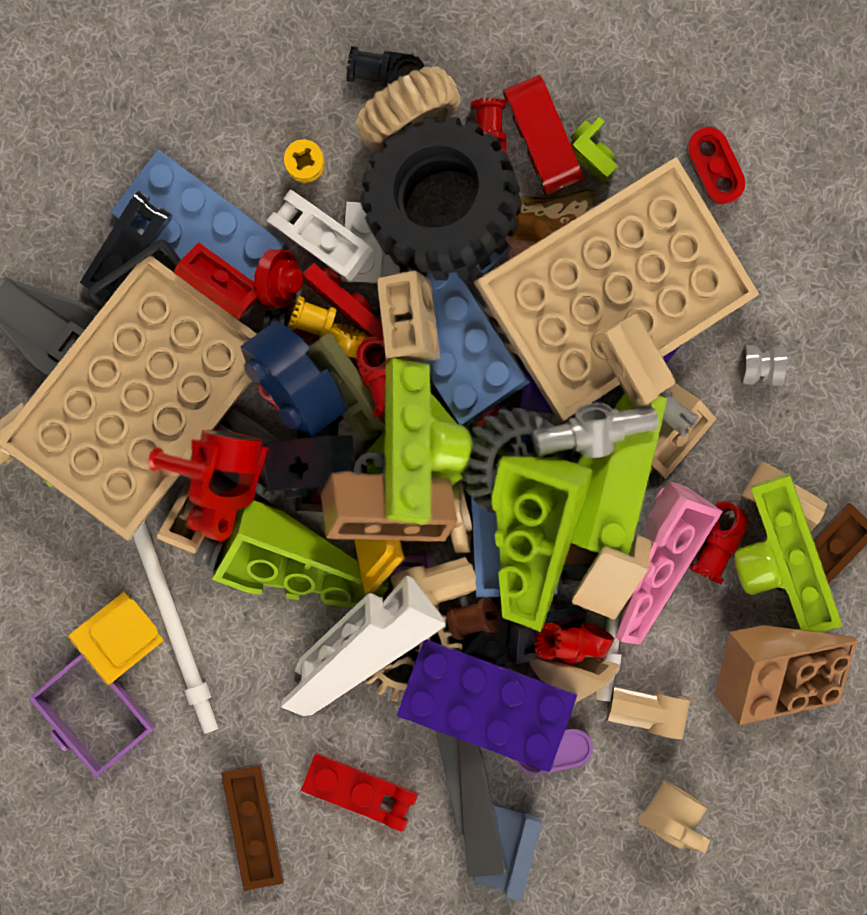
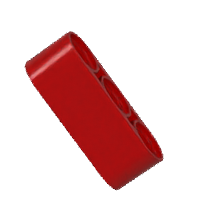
M541 75L503 89L504 99L506 102L509 101L514 113L512 118L521 138H525L529 149L527 154L536 175L540 174L544 185L542 190L545 196L583 181L579 163Z

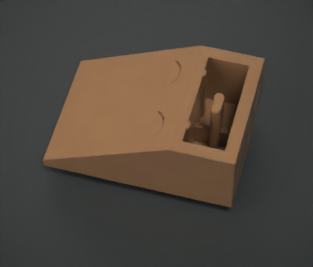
M766 625L729 632L714 695L739 725L840 703L858 640L852 636Z

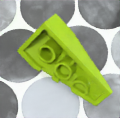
M625 392L614 407L618 412L635 409ZM660 396L648 403L656 410L658 429L624 436L622 441L615 442V448L609 455L596 458L582 455L577 465L591 469L593 472L571 543L600 552L603 547H608L629 555L668 398Z
M503 457L500 460L491 497L492 508L496 510L497 520L495 541L496 546H499L501 570L498 574L503 618L537 631L543 629L584 505L593 470L556 457Z
M254 500L249 506L241 508L238 512L233 531L226 539L212 576L214 581L251 594L262 595L263 585L286 588V599L299 600V595L314 592L320 593L321 600L327 605L354 608L366 596L358 561L284 511ZM385 580L375 591L374 595L382 598L388 589L389 582Z

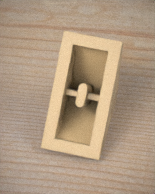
M187 480L158 532L157 539L196 554L204 535L201 531L191 530L188 527V514L196 504L192 503L189 499L191 481Z
M587 655L581 662L575 664H568L557 657L550 660L538 658L530 660L529 663L542 682L577 694L575 703L602 689L619 672L620 667L619 664L603 659L599 660L598 657L595 659L593 656Z

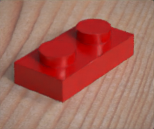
M199 242L178 262L173 272L238 320L259 299L256 294L254 281Z

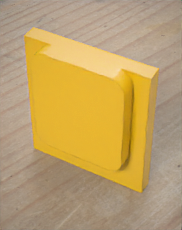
M354 539L365 595L368 593L374 594L404 559L400 540Z
M125 592L121 593L67 636L107 686L164 641L159 635L156 626L138 604L130 599Z

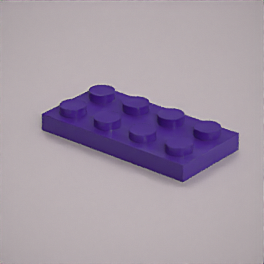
M426 639L422 643L396 716L550 772L577 694Z

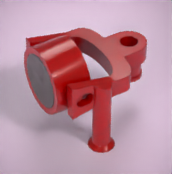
M202 430L200 440L191 439V460L165 454L161 448H155L149 454L148 466L154 472L162 469L191 477L189 499L196 505L191 508L188 514V527L191 530L201 531L205 537L224 541L233 531L237 509L249 506L254 499L256 485L269 447L261 446L262 440L253 436L219 430ZM214 469L239 473L237 487L226 493H212L209 489V483Z

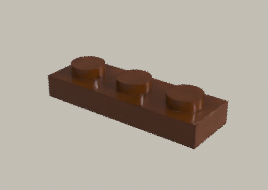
M262 763L222 771L221 775L244 891L283 884L284 875Z

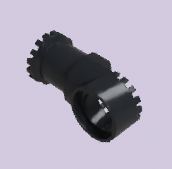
M351 46L348 56L351 59L348 60V64H351V66H347L346 79L348 82H354L355 79L379 82L380 86L387 87V84H392L398 80V71L403 65L414 64L419 70L425 67V65L418 56L416 57L413 54L391 51L377 54L359 51L358 47Z

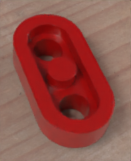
M713 127L697 130L687 144V155L709 200L718 205L731 204L744 192V174L726 136L720 130ZM702 143H710L713 146L714 152L711 156H704L700 152V145ZM720 178L727 179L730 182V190L721 192L717 188V180Z

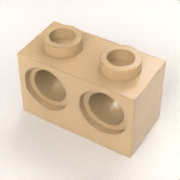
M417 271L377 278L386 358L389 360L398 358L418 363L440 359L431 280Z

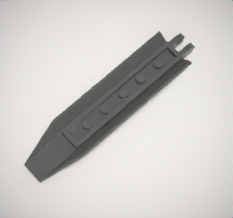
M7 278L0 287V329L33 367L48 377L96 317L97 313L81 302ZM234 407L229 410L215 429L259 438L262 440L261 446H264V443L277 442L279 439ZM264 461V464H263L262 469L266 472L265 461ZM214 469L209 488L217 494L231 491L239 483V473ZM257 483L255 495L273 505L277 499L274 492L267 491V487Z

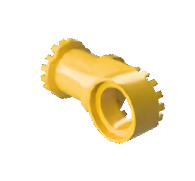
M298 296L288 328L292 331L297 328L317 335L319 339L330 332L348 357L356 358L357 346L362 343V340L367 339V334H364L363 331L359 334V329H356V332H354V327L352 326L349 328L346 324L333 322L337 311L336 308L330 307L327 310L307 303L304 297Z

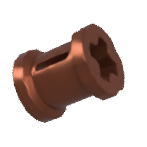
M486 597L480 599L478 604L463 607L461 604H453L449 606L447 610V624L452 636L457 640L465 639L468 634L479 631L492 634L498 630L499 613L492 599Z

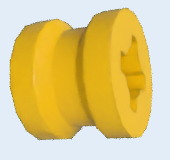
M306 139L296 140L288 146L284 154L285 167L289 175L297 182H313L324 171L325 160L320 147L313 141Z

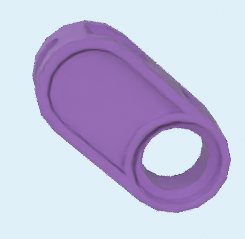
M579 729L565 730L550 772L579 767L591 758L593 744L585 731ZM516 760L518 767L527 774L539 775L549 773Z

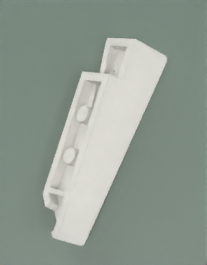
M406 576L384 602L383 598L368 593L299 659L295 672L302 677L298 686L286 697H283L281 707L302 716L313 715L444 628L445 621L416 581L409 576Z

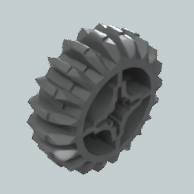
M513 408L512 412L505 409L498 410L497 419L492 416L485 417L486 428L473 427L477 437L474 442L471 441V453L466 464L468 468L461 472L460 475L463 480L469 482L464 489L474 497L475 503L482 508H486L489 513L495 516L496 510L492 508L491 496L494 488L493 479L497 476L500 460L503 457H539L534 448L528 449L525 443L521 442L520 434H528L532 439V431L554 427L551 421L542 418L536 412H528L521 408ZM561 450L540 457H556L560 459L568 452Z

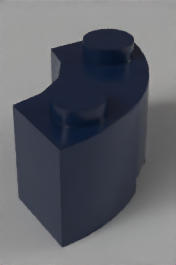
M276 320L240 346L245 360L244 370L247 376L254 383L260 384L273 398L280 409L279 412L282 420L289 428L293 430L298 429L306 435L313 437L347 411L343 397L328 370L325 369L323 372H319L314 363L305 354L311 348L284 324Z

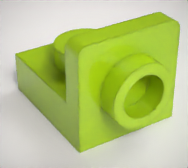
M598 117L592 124L587 120L584 121L570 138L574 141L572 149L577 160L604 184L614 174L618 165L613 162L616 157L607 146L601 142L594 144L591 141L605 124V121Z

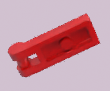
M313 263L303 274L304 283L329 305L336 308L337 312L359 329L360 332L363 331L368 337L376 336L384 339L382 321L369 312L373 307L363 296L357 292H354L351 296L340 286L343 282L342 279L328 266H324L321 269Z
M317 752L313 757L301 788L302 792L381 822L398 831H405L408 823V818H406L410 805H415L419 795L416 791ZM385 794L395 798L391 811L380 807Z

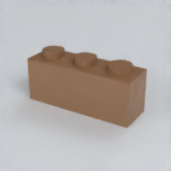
M353 472L331 474L321 494L326 536L331 539L445 542L458 521L450 478H434L431 476V520L424 525L386 519V473L379 475H357Z

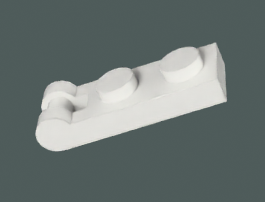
M290 189L283 198L285 201L284 205L278 213L273 212L267 219V222L351 282L374 249ZM299 211L300 213H302V215L299 217L296 223L292 225L290 222Z

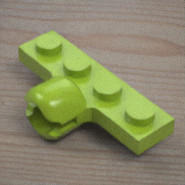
M392 358L386 363V519L424 525L431 520V470L455 474L458 470L464 468L471 453V435L462 425L437 421L432 417L430 412V365Z
M791 473L751 485L767 537L761 542L739 548L734 553V564L743 589L750 595L777 587L785 589L789 595L801 630L823 633L842 627V620Z

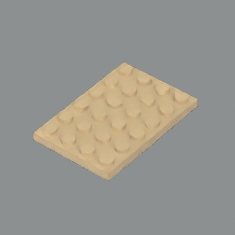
M677 157L474 282L559 422L575 414L579 407L592 403L620 385L594 336L625 318L638 314L663 357L759 295Z
M150 255L134 267L0 436V447L129 542L180 475L162 469L155 472L151 471L148 466L149 454L153 449L161 448L165 454L191 460V439L200 440L202 430H215L252 382L244 370L245 360L240 346L257 334Z

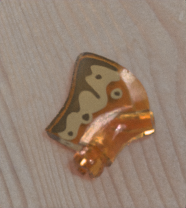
M587 189L544 198L521 196V214L516 216L519 225L515 235L510 236L511 240L538 243L593 209L596 201L595 191Z

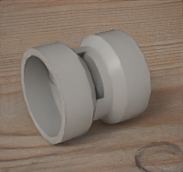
M744 344L741 359H746L745 371H740L741 384L754 385L761 378V381L766 382L769 386L782 387L787 367L786 348L772 346L769 350L761 352L757 345Z

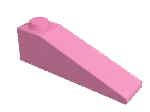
M669 481L666 487L662 488L655 497L654 507L648 515L643 533L644 538L652 540L649 570L623 607L615 636L621 642L636 645L642 643L723 512L686 486Z

